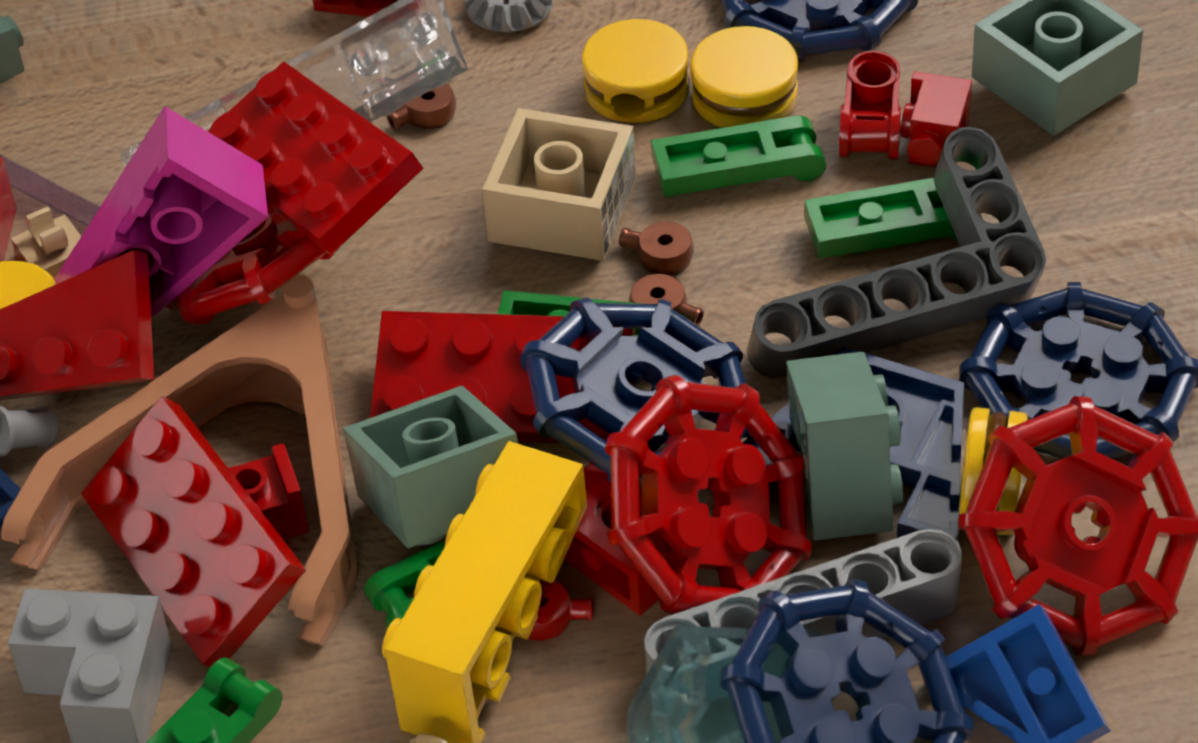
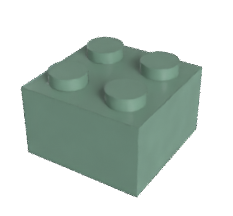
M1014 0L975 24L971 77L1055 136L1137 84L1143 29L1100 0Z
M463 386L343 428L357 496L407 548L416 545H431L444 539L454 517L459 513L465 514L475 498L477 482L484 467L489 463L495 464L508 441L518 444L516 432Z

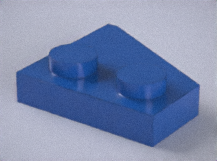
M1040 604L946 656L961 704L1016 743H1091L1111 732L1052 620Z

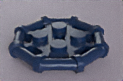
M721 0L725 13L723 22L725 29L750 26L775 32L793 46L800 62L803 61L805 56L855 48L871 51L880 46L881 37L904 12L913 10L918 4V0H757L758 3L749 5L744 0ZM870 9L875 10L870 16L865 15ZM834 25V29L819 31V27Z
M1067 282V286L1064 289L1012 305L1000 302L988 310L986 314L988 323L970 358L963 361L959 367V381L964 382V388L973 393L981 408L990 409V416L992 413L1000 411L1004 412L1009 419L1010 411L1025 412L1028 415V420L1068 405L1074 396H1086L1092 399L1094 406L1156 435L1164 432L1175 442L1179 437L1178 424L1193 390L1198 387V360L1188 355L1165 322V311L1153 302L1143 306L1083 289L1081 282ZM1084 315L1124 326V328L1119 332L1085 322L1083 317ZM1046 321L1043 325V330L1035 332L1029 327V325ZM1147 341L1163 364L1148 365L1142 357V346ZM1005 344L1019 352L1014 365L996 363ZM1072 373H1084L1093 377L1085 378L1082 384L1070 381ZM1013 392L1017 399L1021 394L1026 405L1020 409L1012 408L1003 393ZM1147 392L1163 393L1157 407L1150 409L1142 405ZM1068 434L1033 448L1035 451L1061 459L1073 455ZM1097 437L1096 452L1111 459L1131 454Z
M587 297L573 301L570 305L569 313L539 340L528 342L524 346L520 357V364L528 373L536 416L533 420L534 428L542 438L553 437L608 475L606 481L611 482V457L605 452L607 441L578 423L579 421L586 418L609 434L620 432L656 393L657 383L661 379L672 375H678L686 382L704 384L703 377L712 376L714 379H718L719 386L732 388L746 384L740 365L743 353L734 342L723 343L671 309L672 302L664 299H659L658 304L594 303ZM623 329H640L638 336H622ZM580 337H587L591 342L580 352L570 348ZM555 375L572 378L574 393L560 398ZM644 380L650 383L652 388L651 391H642L634 388L628 382L637 385ZM692 410L694 424L696 425L702 418L716 424L720 413ZM664 425L647 442L649 449L656 455L661 454V452L655 451L659 450L670 437ZM744 429L740 439L742 440L751 435Z
M850 578L843 586L784 595L779 591L770 592L759 600V614L732 663L721 669L720 687L729 692L744 743H775L762 701L771 703L782 738L777 743H911L916 737L932 740L931 743H964V741L973 737L974 720L966 715L963 710L941 646L946 639L938 629L933 632L929 631L871 593L865 581ZM837 615L835 634L810 638L800 622ZM866 622L904 647L905 650L896 657L893 648L885 640L878 637H864L861 635L863 623ZM775 642L789 655L785 662L787 665L779 677L764 672L762 668ZM917 665L919 666L934 711L919 709L908 673ZM840 691L847 693L855 700L859 711L856 712L857 721H851L848 713L844 710L835 711L832 700L840 695Z

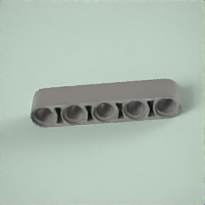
M927 529L916 531L662 618L653 623L648 629L644 640L648 691L655 701L673 708L691 706L728 693L720 687L721 669L732 663L759 614V600L772 591H779L784 595L843 586L850 578L867 582L871 593L920 625L943 618L950 614L958 605L962 563L960 545L951 535L940 530ZM837 615L800 622L810 638L835 634ZM866 622L863 623L861 635L864 637H878L881 639L887 637ZM775 642L762 666L764 672L774 676L782 674L787 665L785 662L789 656L777 642Z

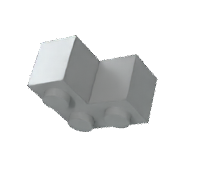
M24 589L8 641L24 693L62 695L60 708L72 743H146L149 738L172 648L159 596Z

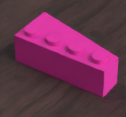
M164 106L56 275L55 283L58 284L132 250L148 253L152 319L268 218L263 165Z

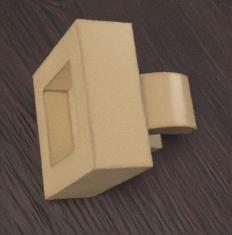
M47 206L26 215L29 230L12 237L11 241L19 261L37 265L46 270L55 279L81 238V235L66 214L53 219L51 210Z

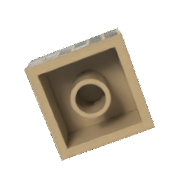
M518 108L482 188L488 242L604 261L636 180L633 126Z

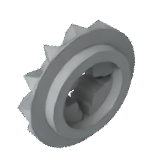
M464 0V6L467 16L476 25L491 31L514 32L530 28L541 22L550 13L553 0H509V4H504V0Z

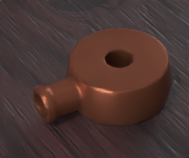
M438 79L416 81L405 90L402 107L387 113V121L393 130H397L408 123L423 129L441 127L453 118L456 110V97L450 85Z
M669 221L657 222L649 225L642 232L623 228L619 236V246L637 250L642 266L651 273L677 274L687 268L692 261L694 243L691 234L684 226Z
M651 274L642 277L633 285L629 302L658 304L659 299H664L672 302L671 309L697 326L701 324L704 316L703 309L687 304L684 287L676 278L666 274Z

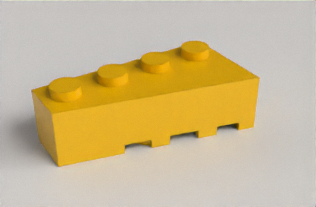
M508 441L495 464L489 463L484 467L477 482L475 498L465 514L459 513L452 520L446 535L445 548L434 566L427 565L423 569L416 583L414 600L402 619L396 618L392 621L383 640L382 655L387 660L400 730L414 735H433L444 739L448 743H482L486 733L482 728L478 727L477 719L486 699L500 703L511 678L509 673L505 671L510 660L513 639L517 636L528 640L538 618L537 612L542 594L539 582L540 580L550 583L554 582L587 509L583 464Z

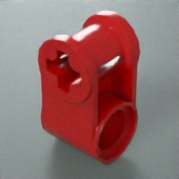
M865 51L854 56L848 64L845 102L841 105L839 157L848 158L851 152L887 153L890 160L899 159L901 106H899L900 66L898 61L886 52Z

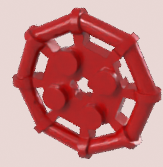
M267 205L268 218L165 307L180 311L182 318L191 325H203L212 321L218 313L254 301L264 305L274 300V291L318 259H330L340 247L330 255Z
M678 375L666 377L657 383L656 393L620 432L611 433L608 437L605 452L611 457L612 529L606 532L611 546L617 544L660 597L661 609L670 615L785 577L791 573L799 562L809 560L813 544L807 539L805 465L803 455L796 451L759 403V392L747 384H741L736 388L686 382ZM692 410L720 413L715 430L695 428ZM664 425L670 436L664 443V445L668 446L661 454L656 455L649 449L647 442ZM744 429L749 432L770 459L771 464L765 465L762 453L755 446L744 444L741 441L740 437ZM639 474L642 475L643 516L639 517ZM778 481L779 527L770 523L769 483ZM707 487L711 489L715 498V508H713L712 516H709L708 505L699 503L697 496L699 490L706 489ZM647 534H651L654 539L663 537L673 551L666 552L672 560L670 566L646 537ZM760 549L771 552L770 556L750 577L743 563L752 552L759 551ZM697 570H717L721 587L698 585L695 581Z
M1074 396L1068 405L1010 428L998 426L989 435L988 440L991 447L966 512L958 515V529L965 530L994 601L991 610L1000 620H1004L1007 617L1014 619L1040 604L1047 611L1062 641L1072 646L1077 655L1093 656L1097 652L1098 647L1154 623L1168 624L1178 614V608L1175 603L1198 542V515L1170 450L1174 442L1164 432L1156 435L1094 406L1092 399L1086 396ZM1068 434L1073 455L1045 465L1033 448ZM1097 437L1134 454L1128 465L1126 466L1096 452ZM1014 467L1027 478L1015 512L996 511L1011 470ZM1149 473L1152 476L1168 517L1158 518L1154 507L1149 509L1147 507L1142 491L1147 490L1143 478ZM1085 507H1088L1093 511L1091 522L1100 527L1097 537L1087 536L1081 541L1075 535V528L1071 525V519L1073 514H1079ZM996 532H1014L1015 552L1027 564L1029 569L1017 580L1013 576ZM1156 538H1169L1155 578H1153L1145 571ZM1046 583L1075 597L1074 614L1071 616L1032 597ZM1126 584L1135 596L1136 601L1102 615L1099 595L1117 586Z

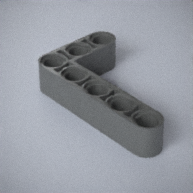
M963 127L953 131L945 140L933 177L935 189L961 247L773 300L763 305L756 313L747 347L748 360L753 368L764 376L772 378L786 377V361L831 356L842 347L869 353L985 319L988 310L1000 302L1012 305L1031 299L1044 271L1046 256L999 147L992 136L984 130L974 127ZM955 162L969 163L976 170L963 169ZM978 214L992 215L1000 223L986 222ZM1001 267H1013L1020 271L1024 277L1009 276ZM951 282L958 284L965 290L966 294L951 293L942 283ZM895 299L901 301L909 310H893L885 304L884 300ZM825 317H841L850 324V327H833L825 320ZM780 333L788 337L792 343L784 346L776 345L767 340L765 335Z

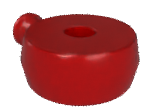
M540 580L542 594L537 612L538 618L528 639L541 641L555 638L565 631L570 620L592 621L594 617L593 599H571L565 587L557 581L550 583Z

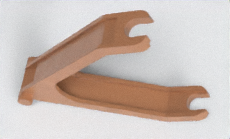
M296 275L282 285L283 294L45 452L37 461L4 518L1 539L20 545L10 562L14 565L33 570H40L45 565L76 510L87 503L81 492L161 396L178 403L197 428L231 406L253 401L278 403L298 412L307 423L322 530L304 566L306 571L298 578L291 593L288 610L294 611V617L306 620L296 638L297 640L319 646L324 645L329 639L352 593L359 571L327 354L328 349L324 331L320 326L313 281L308 276Z

